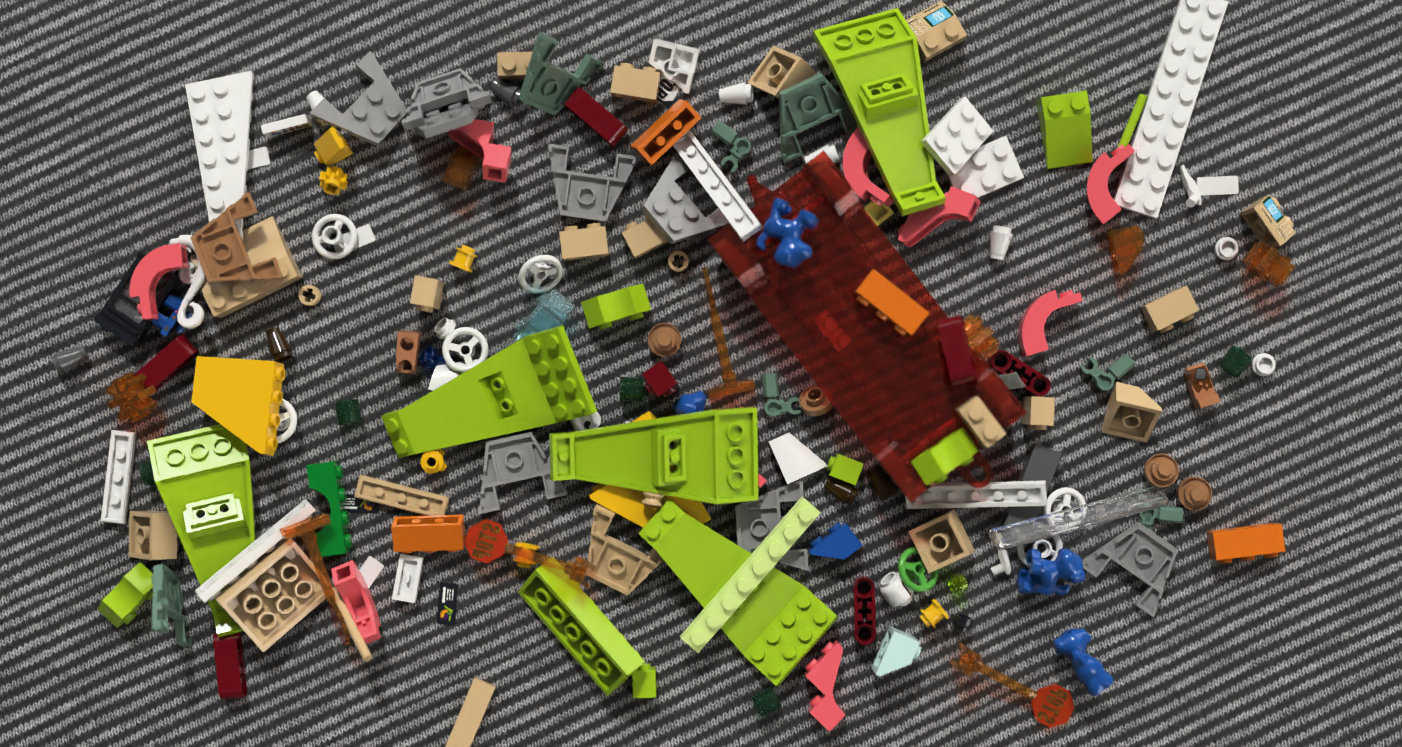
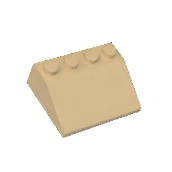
M274 216L243 230V243L252 266L275 257L284 278L208 282L205 277L201 290L214 317L223 318L303 278ZM194 254L190 258L192 263L198 267L197 255Z
M290 537L282 538L278 541L276 547L270 553L261 555L257 559L258 562L252 568L243 570L239 574V578L234 583L223 587L220 590V594L215 598L263 653L330 595L329 590L333 588Z

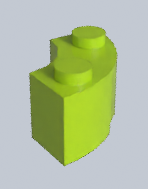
M644 284L629 286L581 302L589 329L599 327V330L613 327L612 322L629 317L631 321L644 317V312L651 310Z
M964 427L940 440L937 445L921 453L911 463L926 486L932 482H935L937 485L948 478L946 474L958 465L964 467L974 460L972 456L978 449Z
M140 562L123 576L118 585L101 601L97 610L116 628L120 627L123 623L129 624L137 615L134 612L146 600L149 601L153 598V573Z

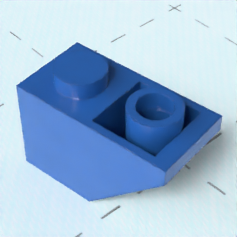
M837 522L828 529L829 534L825 537L818 536L809 543L811 547L808 551L811 555L846 559L863 545L845 522L842 524Z

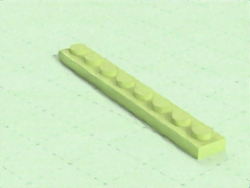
M801 497L680 635V638L699 653L821 512L804 497Z

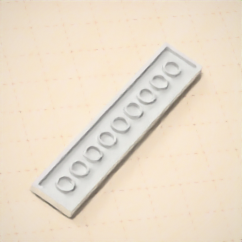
M1179 0L1153 77L1148 98L1131 144L1135 152L1126 159L1114 196V201L1120 208L1153 219L1158 217L1228 1Z

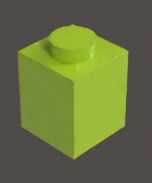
M836 453L835 457H830L826 469L829 470L828 475L856 485L864 464Z
M643 663L632 674L633 698H656V666L651 667V663Z

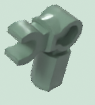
M719 120L710 133L728 146L730 144L734 145L730 150L731 155L726 156L721 161L722 166L727 161H732L734 166L730 172L734 173L738 168L739 159L743 160L750 152L751 143L745 137H737L738 133Z
M1124 353L1107 369L1108 373L1103 369L1100 370L1096 359L1092 357L1088 359L1092 363L1091 370L1086 369L1083 365L1079 368L1082 373L1092 377L1091 380L1095 383L1098 390L1108 391L1114 386V380L1122 378L1135 366V362Z
M777 373L761 374L763 397H766L763 411L766 415H784L785 412L794 415L801 413L800 410H793L791 408V404L794 401H799V398L791 397L786 402L783 399L776 398V396H779Z
M1142 503L1137 507L1138 522L1151 531V525H1153L1155 518L1157 521L1182 523L1183 508L1160 505L1155 508L1149 503Z

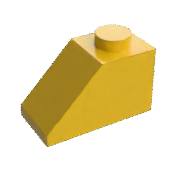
M334 127L329 128L314 143L317 149L314 151V154L321 164L325 163L329 167L353 154L343 134Z

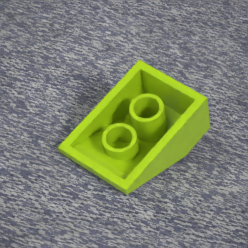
M1087 90L1041 97L1036 102L1046 168L1053 169L1092 163L1091 113Z

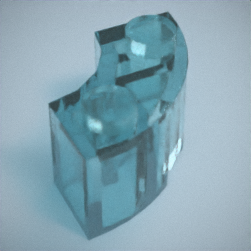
M555 288L549 294L544 292L537 300L538 306L527 319L523 317L515 326L518 331L513 336V339L518 341L527 335L560 326L570 315L575 305Z

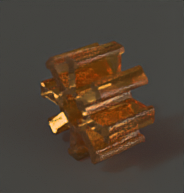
M1262 241L1255 242L1242 260L1243 264L1248 265L1247 269L1250 272L1258 273L1260 275L1259 279L1264 282L1268 280L1275 287L1282 286L1296 268L1295 265L1290 263L1291 259L1288 256L1279 255L1277 248L1273 246L1269 248Z
M970 313L963 321L973 361L978 360L979 364H983L999 350L1000 342L991 336L994 331L990 326L985 329L982 323L983 320L979 316L974 318Z
M128 372L113 380L112 385L106 388V394L114 397V399L107 402L109 409H113L116 406L120 407L117 418L121 421L130 418V423H134L151 414L150 410L158 405L157 400L154 401L148 397L156 393L154 385L146 389L143 387L147 377L142 373L134 377L133 372Z

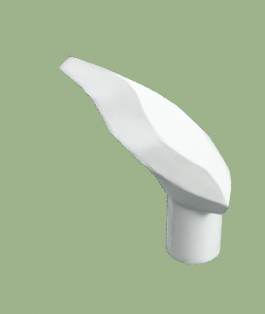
M1180 166L1182 182L1189 196L1186 205L1188 207H1194L1196 204L1201 205V194L1197 184L1190 177L1185 166Z
M998 531L996 532V543L1001 563L991 567L994 576L1003 572L1010 575L1011 565L1004 540Z

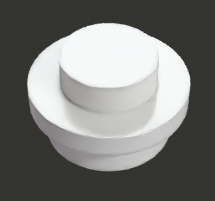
M1224 237L1215 244V253L1222 260L1233 259L1238 253V244L1233 238Z
M448 318L441 319L434 327L436 337L444 339L455 330L456 323Z
M1258 354L1252 360V369L1259 376H1268L1275 369V360L1269 354Z

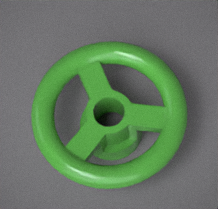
M910 547L899 558L898 571L900 578L909 589L915 592H926L936 584L938 570L931 573V578L927 583L924 575L925 565L922 559L916 563L906 562L910 555L919 554L916 547ZM917 580L920 585H916L912 581Z

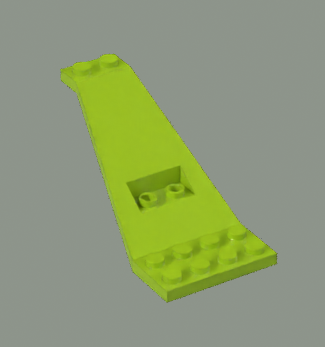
M895 8L813 30V38L839 84L901 215L905 216L945 204L946 197L936 182L933 156L921 143L929 133V124L917 37L900 10Z
M561 325L523 337L405 408L388 412L382 415L381 418L398 458L591 415L597 409L564 326Z
M756 407L707 410L574 432L549 434L550 480L552 481L578 479L712 504L758 500V430ZM673 441L674 446L670 449L669 444ZM674 465V470L670 472V466Z
M221 424L147 441L156 486L200 586L256 540L251 463L247 445ZM223 508H228L227 512H221ZM199 514H205L203 518L197 517ZM215 598L207 600L213 613L218 637L244 631Z
M671 499L667 500L638 533L658 552L703 608L707 606L751 555L750 552L687 515ZM773 567L722 625L721 629L738 650L778 687L839 617L807 587Z

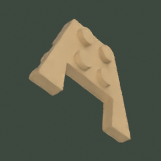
M596 504L593 510L594 516L586 575L628 596L663 562V558L654 548L647 555L607 535L606 531L615 513Z

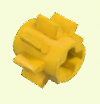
M327 167L326 172H320L319 187L323 188L327 194L339 195L341 189L346 190L347 174H344L343 170L339 167Z

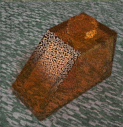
M459 145L450 159L442 181L449 186L467 192L480 158L462 145Z
M1139 225L1106 232L1115 277L1125 275L1143 249L1145 237L1143 231L1139 229Z

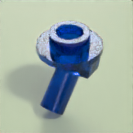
M428 346L426 350L421 352L420 363H422L424 369H434L436 364H447L443 355H437L436 348Z

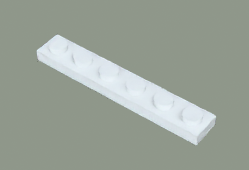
M689 129L673 147L741 239L746 241L763 227Z
M1046 481L939 483L927 486L925 484H916V487L905 494L907 509L1047 506Z
M306 499L303 500L198 587L195 591L205 603L208 599L213 600L216 598L225 585L234 583L243 570L252 568L258 562L257 559L261 555L270 553L276 547L278 541L282 538L286 539L293 534L296 526L310 520L313 516L312 513L316 511Z

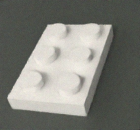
M962 97L925 136L921 143L950 177L958 172L990 136L993 130L966 97Z
M1007 136L980 146L955 175L949 177L946 173L952 187L977 197L1024 178Z

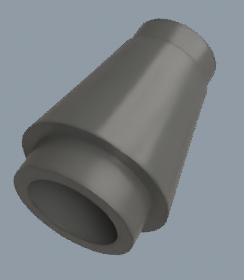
M495 79L492 82L490 91L494 92L510 107H519L523 103L519 99L522 86Z
M81 346L56 352V355L52 356L51 359L58 373H67L86 359H89V355L85 347Z

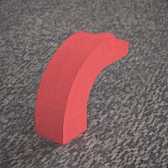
M857 127L849 138L843 154V171L846 181L864 202L869 198L878 206L885 204L887 207H890L893 203L892 197L869 179L868 164L872 154L860 129Z
M1130 144L1126 147L1120 145L1111 153L1114 156L1111 159L1104 152L1096 160L1090 171L1087 181V199L1093 214L1102 225L1122 210L1109 193L1108 178L1116 167L1134 154L1135 150Z
M176 243L161 246L148 253L136 266L130 282V297L140 298L137 308L142 319H159L155 296L157 283L163 275L170 271L189 268L186 245Z
M1056 290L1041 295L1027 307L1018 329V341L1022 357L1049 350L1044 334L1046 319L1058 308L1082 302L1081 293L1073 294V291L1070 290L1060 293V298L1058 299Z
M352 560L332 568L334 586L343 598L365 643L368 644L380 639L379 627L381 624L377 609L368 586L354 561Z

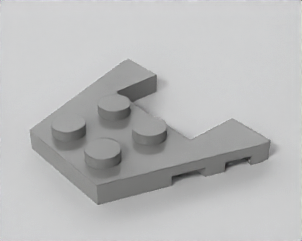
M369 51L356 65V69L372 82L370 87L343 114L323 98L310 112V116L316 120L325 121L332 127L341 128L350 132V135L378 146L407 115V109L375 56Z
M460 68L417 82L411 97L412 105L407 107V118L402 120L404 130L408 131L425 125L423 113L426 111L439 110L442 106L451 103H461L466 98H469L472 109L492 103L491 97L487 91L484 92L479 84H475L473 79Z
M467 98V104L455 103L450 105L446 111L439 112V110H434L427 113L424 118L425 125L410 131H416L418 135L429 138L471 124L479 114L478 110L483 109L485 105L472 109L469 98Z
M548 144L560 215L607 222L638 157L617 154L613 177L567 171L570 147Z
M678 153L672 157L641 208L670 244L731 225L719 207L705 217L676 184L675 181L690 170Z
M533 432L486 442L479 514L501 509L496 490L497 485L538 476L543 478L547 499L568 495L561 480H550V461Z
M803 480L794 481L758 496L756 501H746L736 505L737 545L752 554L781 521L780 502L798 501L801 497H804ZM807 548L789 549L778 563L809 570Z
M1138 522L1082 559L1083 569L1097 578L1111 559L1149 585L1135 603L1136 606L1154 617L1178 550Z

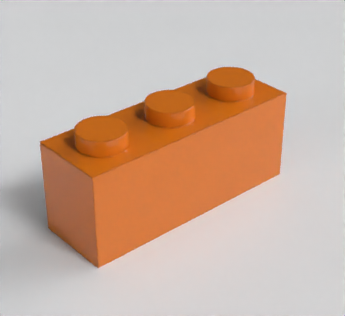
M679 99L636 139L630 147L644 163L652 165L691 129L701 117L688 101Z
M875 269L871 270L854 292L857 295L856 300L865 307L868 305L876 310L874 314L884 322L887 319L895 325L893 329L903 337L906 334L908 336L913 335L929 314L928 311Z
M464 515L394 517L391 526L394 552L404 554L412 553L413 551L433 553L435 551L447 550L448 552H457L464 549L466 541Z
M1279 523L1206 531L1210 559L1218 560V564L1231 563L1232 558L1240 557L1241 561L1255 560V555H1264V558L1278 557L1279 552H1286L1282 524Z

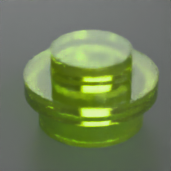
M961 573L950 575L948 586L953 594L956 593L958 596L964 595V592L968 590L965 577Z

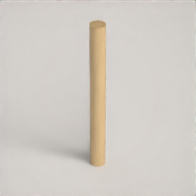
M335 587L331 588L329 594L363 661H370L372 655L344 600Z

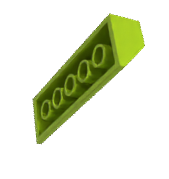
M554 557L535 569L519 589V595L607 697L645 662L609 621L608 617L600 611L593 600L587 596L579 584L573 580Z

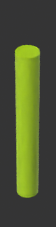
M1139 94L1118 147L1120 145L1126 147L1129 144L1148 97L1146 95Z

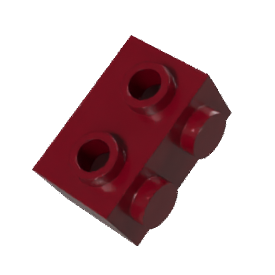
M662 361L643 373V376L648 381L644 385L652 396L657 394L658 397L663 395L667 398L677 391L675 386L678 383Z

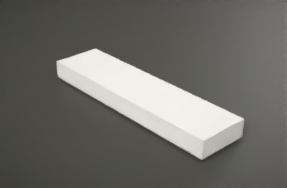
M111 430L101 522L126 524L136 432Z

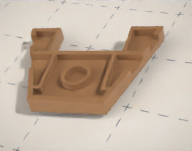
M250 192L245 193L241 196L242 198L231 204L222 214L211 220L190 237L208 282L284 278L275 257L252 266L235 221L258 213Z

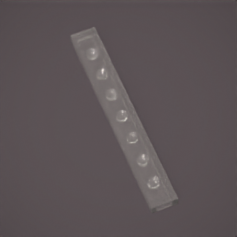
M1152 486L990 529L989 537L1000 551L1168 505L1169 499L1160 488Z

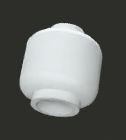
M890 572L881 580L880 592L890 605L906 606L912 601L914 591L903 583L899 572Z

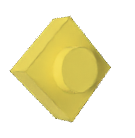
M873 201L861 209L875 228L894 214L890 207H887L885 204L878 206Z

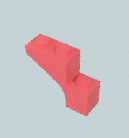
M474 119L471 124L448 131V136L482 160L483 179L506 183L511 165V147L492 144L494 140V122Z
M951 186L949 192L944 194L946 200L942 207L935 206L907 215L908 218L905 224H902L899 228L898 240L902 245L912 247L947 220L961 219L972 222L981 201L976 195Z
M837 640L833 643L829 641L821 649L823 654L817 660L813 658L805 666L806 671L804 672L805 676L823 693L821 696L817 694L809 702V713L829 732L845 716L844 711L837 705L833 696V688L843 653V648Z

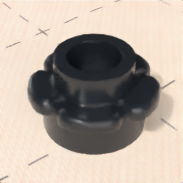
M956 613L955 618L951 622L955 624V629L967 632L968 629H973L972 623L974 619Z

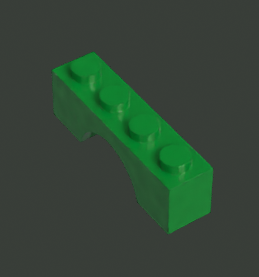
M339 461L306 465L309 488L321 492L327 498L331 508V515L327 525L315 534L318 557L346 554L350 552L353 542L351 534L347 532L350 518L348 511L344 509L347 495L345 488H342L341 479L344 478L343 467L339 465Z

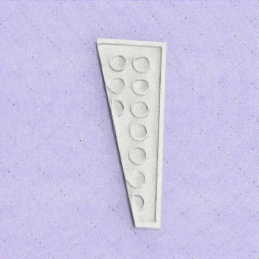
M252 71L185 84L209 222L217 218L226 208L237 202L246 193V171H248L250 148L249 129L252 120L251 102L253 100L254 73ZM242 218L235 221V223L243 240Z

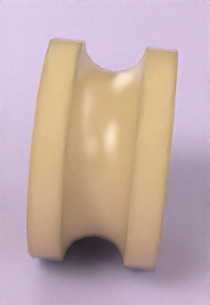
M682 251L673 252L668 258L669 267L675 272L684 271L689 264L688 256ZM676 255H679V258L683 256L685 259L682 262L683 266L678 268V265L675 267L672 264L675 261L674 257Z
M305 285L300 289L298 297L301 303L307 306H314L321 300V292L313 285ZM309 289H312V293L315 295L314 299H310L311 302H307V297L304 296L305 292H310Z
M643 492L645 499L642 500V503L662 506L661 498H664V495Z

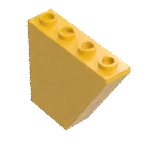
M197 356L191 402L258 453L274 456L278 446L276 434L277 428L280 425L279 407L283 400V393L281 391L282 381H284L286 375L284 364L276 361Z
M674 465L670 466V472L674 470ZM600 483L591 488L593 493L589 495L591 500L643 528L668 499H671L687 515L702 524L711 520L701 501L664 495V498H661L662 506L648 505L642 503V500L645 499L644 491Z

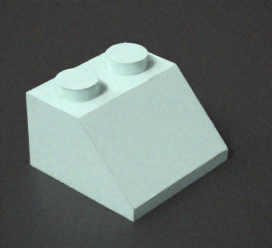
M889 626L871 667L876 675L882 676L910 665L912 660H917L920 654V642L914 636Z

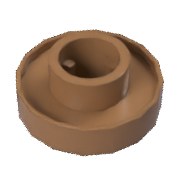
M659 323L650 330L648 345L656 355L662 357L671 356L680 348L681 334L672 324Z
M813 385L802 392L799 402L804 413L810 416H820L832 408L834 398L828 387Z
M1160 453L1147 459L1144 464L1143 473L1149 484L1154 487L1164 488L1176 481L1179 468L1174 458Z
M1188 477L1178 485L1177 499L1186 509L1192 511L1201 510L1210 503L1212 489L1205 479Z

